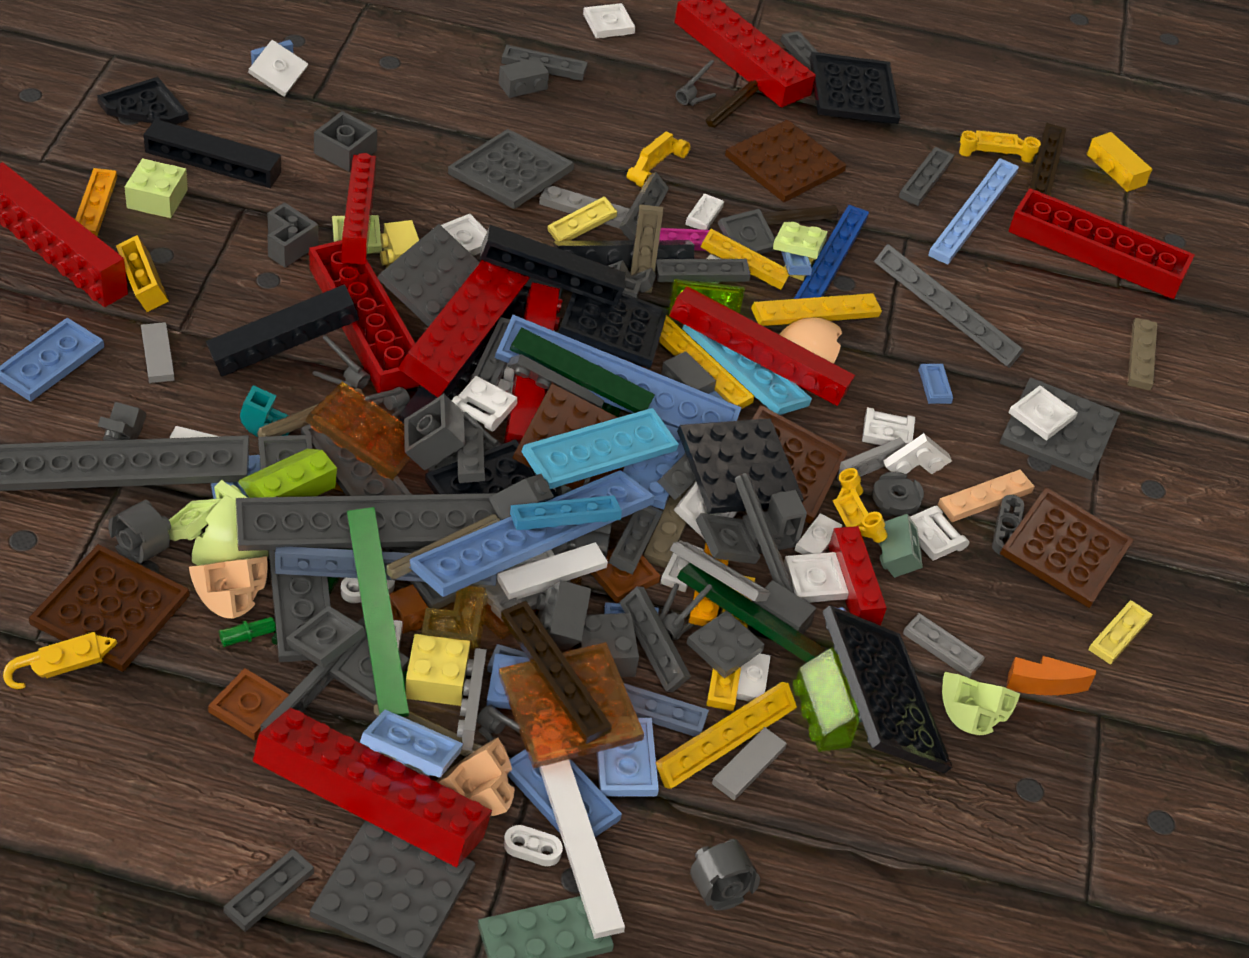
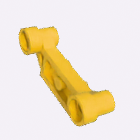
M977 130L976 133L964 131L960 138L961 146L959 153L966 157L976 150L1018 154L1021 156L1022 161L1031 163L1035 154L1039 151L1041 142L1034 137H1027L1022 140L1017 134Z
M667 131L664 132L650 145L642 149L635 167H631L628 170L627 179L635 182L638 187L642 188L649 175L652 174L649 172L672 152L680 158H685L689 153L690 143L683 139L677 140L673 138V134Z
M855 468L843 470L838 477L842 489L838 497L832 500L846 527L859 526L863 537L872 538L876 543L883 542L888 536L884 528L885 521L879 512L868 513L859 497L863 493V488L860 484L861 478Z

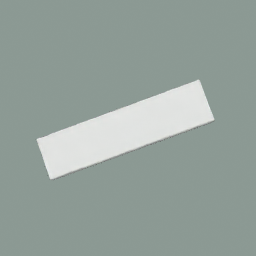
M595 542L498 573L497 581L508 600L552 586L559 580L568 581L607 568L608 561Z

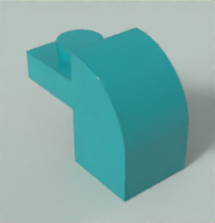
M253 385L243 403L240 419L243 426L251 434L258 437L257 432L260 427L289 415L273 409L276 395ZM290 432L283 434L281 436H288Z

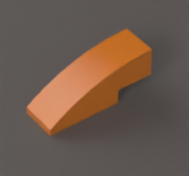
M1046 656L1042 657L1040 663L1015 657L1008 673L1006 688L1015 692L1034 695L1074 694L1089 690L1096 675V670Z

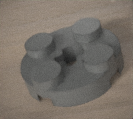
M888 472L881 475L880 479L875 482L872 497L875 504L880 508V513L885 516L915 515L922 503L924 491L917 480L914 479L913 482L907 479V474ZM894 492H898L899 495L903 496H896Z

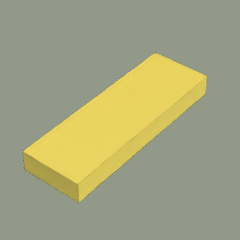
M604 196L548 225V231L556 241H570L617 217V211Z
M1130 600L1092 642L1088 650L1111 665L1150 621L1153 614Z

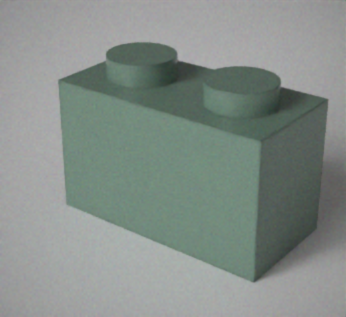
M905 514L885 521L884 528L888 536L886 540L879 543L882 548L880 561L885 570L888 569L894 578L923 568L918 528L909 515Z

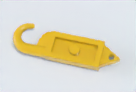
M95 632L42 647L38 649L39 651L11 660L5 666L3 679L10 688L23 689L26 687V684L17 683L12 678L14 671L19 668L31 665V668L38 676L53 677L102 662V657L118 642L116 639L98 636Z

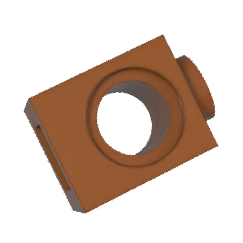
M413 584L389 593L393 619L403 621V634L412 630H418L427 625L428 606Z

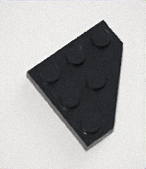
M158 77L97 95L98 104L110 116L153 123L155 119L175 125L189 120V113Z

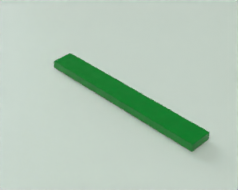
M375 508L347 511V518L379 715L386 709L399 716L407 717L409 716Z

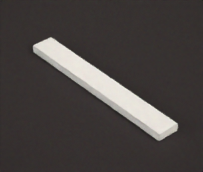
M554 727L530 732L529 738L594 939L623 933L625 925L559 729Z

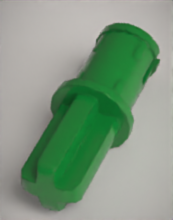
M272 617L251 623L243 621V624L219 630V637L223 647L244 641L250 643L254 637L275 632L276 625Z

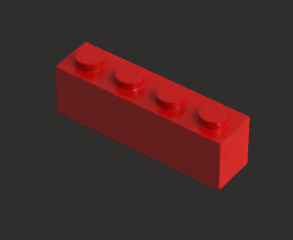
M859 526L834 528L828 549L829 552L836 553L849 592L847 599H845L849 613L881 626L887 607Z

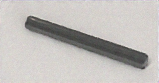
M748 473L741 474L735 478V482L773 581L786 587L793 593L794 589Z

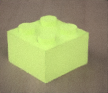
M142 158L125 185L127 208L172 218L188 190L186 168Z

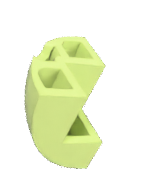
M227 495L216 504L207 516L206 522L208 526L201 536L196 537L192 551V562L196 565L269 556L268 550L238 551L236 502Z
M945 672L943 677L942 696L949 718L961 730L975 735L992 733L993 727L998 722H1006L1014 711L1020 693L1005 687L977 682L959 674Z

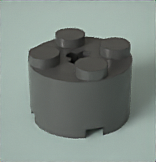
M148 500L135 504L109 520V534L111 538L116 536L119 543L115 546L121 556L136 563H143L165 551L170 546L168 532L171 530L170 521L166 516H160Z
M730 839L712 848L706 846L696 852V860L691 867L690 875L708 907L712 905L714 910L719 911L733 908L745 901L743 896L749 890L752 894L757 890L760 876L737 839Z

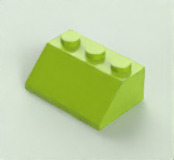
M305 449L240 479L239 485L249 498L316 497L335 488L337 467L323 450Z

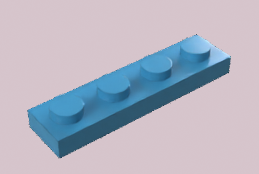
M611 495L511 505L510 515L516 530H530L534 528L621 520L622 510L615 496Z

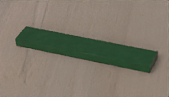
M522 327L510 346L509 350L519 355H524L634 413L647 410L655 394Z
M689 563L680 570L677 576L680 581L699 593L708 584L712 585V589L705 596L706 598L813 666L826 650L692 563Z

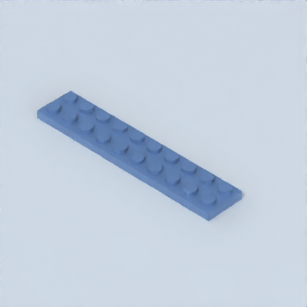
M512 315L495 354L496 359L509 363L511 357L519 355L509 349L522 327L655 394L648 409L653 408L664 424L676 428L685 424L737 421L742 408L515 315ZM594 393L595 395H597L598 397H600L601 399H603L605 403L610 404V405H612V406H615V407H617V408H620V409H622V410H625V411H627V412H630V413H632V414L634 413V412H632V411H630V410H628V409H626V408H624V407H622V406H620V405H618V404H616V403H614V402H612V401H610V400H608V399H606V398H604V397H602V396H600V395Z
M619 470L546 502L614 495L622 510L621 518L653 505L654 495ZM510 516L411 558L410 569L444 597L616 520L516 530Z

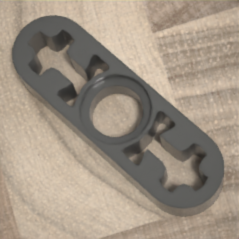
M1006 495L999 506L992 548L997 554L1000 553L1004 546L1003 538L1007 537L1009 539L1022 521L1024 502L1016 495ZM1010 506H1013V513H1008ZM1002 522H1009L1014 528L1008 529Z

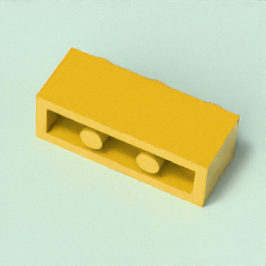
M1112 132L1092 138L1087 156L1123 189L1129 192L1147 184L1152 168Z
M138 235L116 245L119 255L125 260L126 274L134 294L146 312L169 302L150 253Z

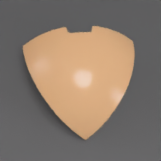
M811 317L798 320L787 326L779 334L833 364L841 347L837 342L838 337L842 334L841 328L837 324L822 318Z
M267 556L191 566L189 570L195 590L203 603L212 612L221 617L236 618L247 613L255 605L253 600L257 592L264 589L266 583L268 562Z
M498 737L468 755L436 781L492 810L491 816L507 812L514 797V787L508 783L507 776L512 770V766L506 750Z

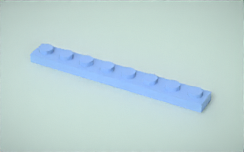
M999 158L930 248L928 256L948 265L1017 174L1019 166Z

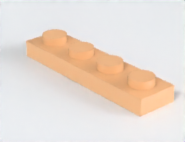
M1017 470L942 497L939 500L938 506L949 520L954 522L1000 505L1006 495H1016L1018 497L1028 495L1033 492L1035 486L1021 470Z

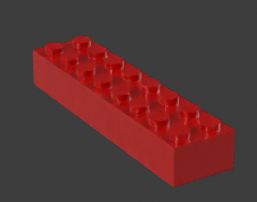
M682 0L678 2L674 23L748 82L751 80L757 81L759 90L778 106L784 107L812 94L816 74L720 0Z
M0 163V225L9 229L17 239L25 242L33 252L36 251L48 264H52L57 268L61 275L68 277L77 288L84 290L93 301H97L103 307H107L128 295L124 258L5 163Z
M1029 188L1017 207L1008 231L1018 237L1035 242L1038 245L1057 251L1079 262L1089 264L1101 271H1106L1121 279L1128 280L1172 299H1175L1195 256L1193 253Z
M342 240L309 248L310 271L322 293L345 284L353 300L360 320L346 325L342 329L365 371L370 375V380L377 393L393 390L397 387H403L406 390L421 386L398 369L415 342L379 279H377L368 260H366V264L342 263Z
M482 260L410 349L398 369L433 395L440 397L531 277Z
M290 707L259 733L253 762L456 868L485 836L492 810L477 801L457 793L452 788L445 787L428 776L406 767L398 761L371 750L369 747L355 741L352 737L346 736L330 728L328 725L304 715L301 711Z

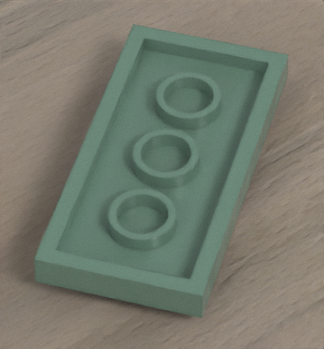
M581 896L478 920V928L487 958H587L612 952L614 947L610 935L594 939Z

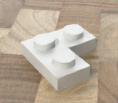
M923 433L883 461L886 468L891 472L907 474L916 466L921 465L929 473L933 474L941 470L952 460L949 453Z

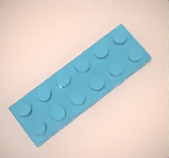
M686 325L683 326V330L771 411L782 415L810 405L812 398L794 382Z
M650 408L525 444L521 452L536 475L542 474L549 484V488L552 489L674 452L679 444L655 410Z

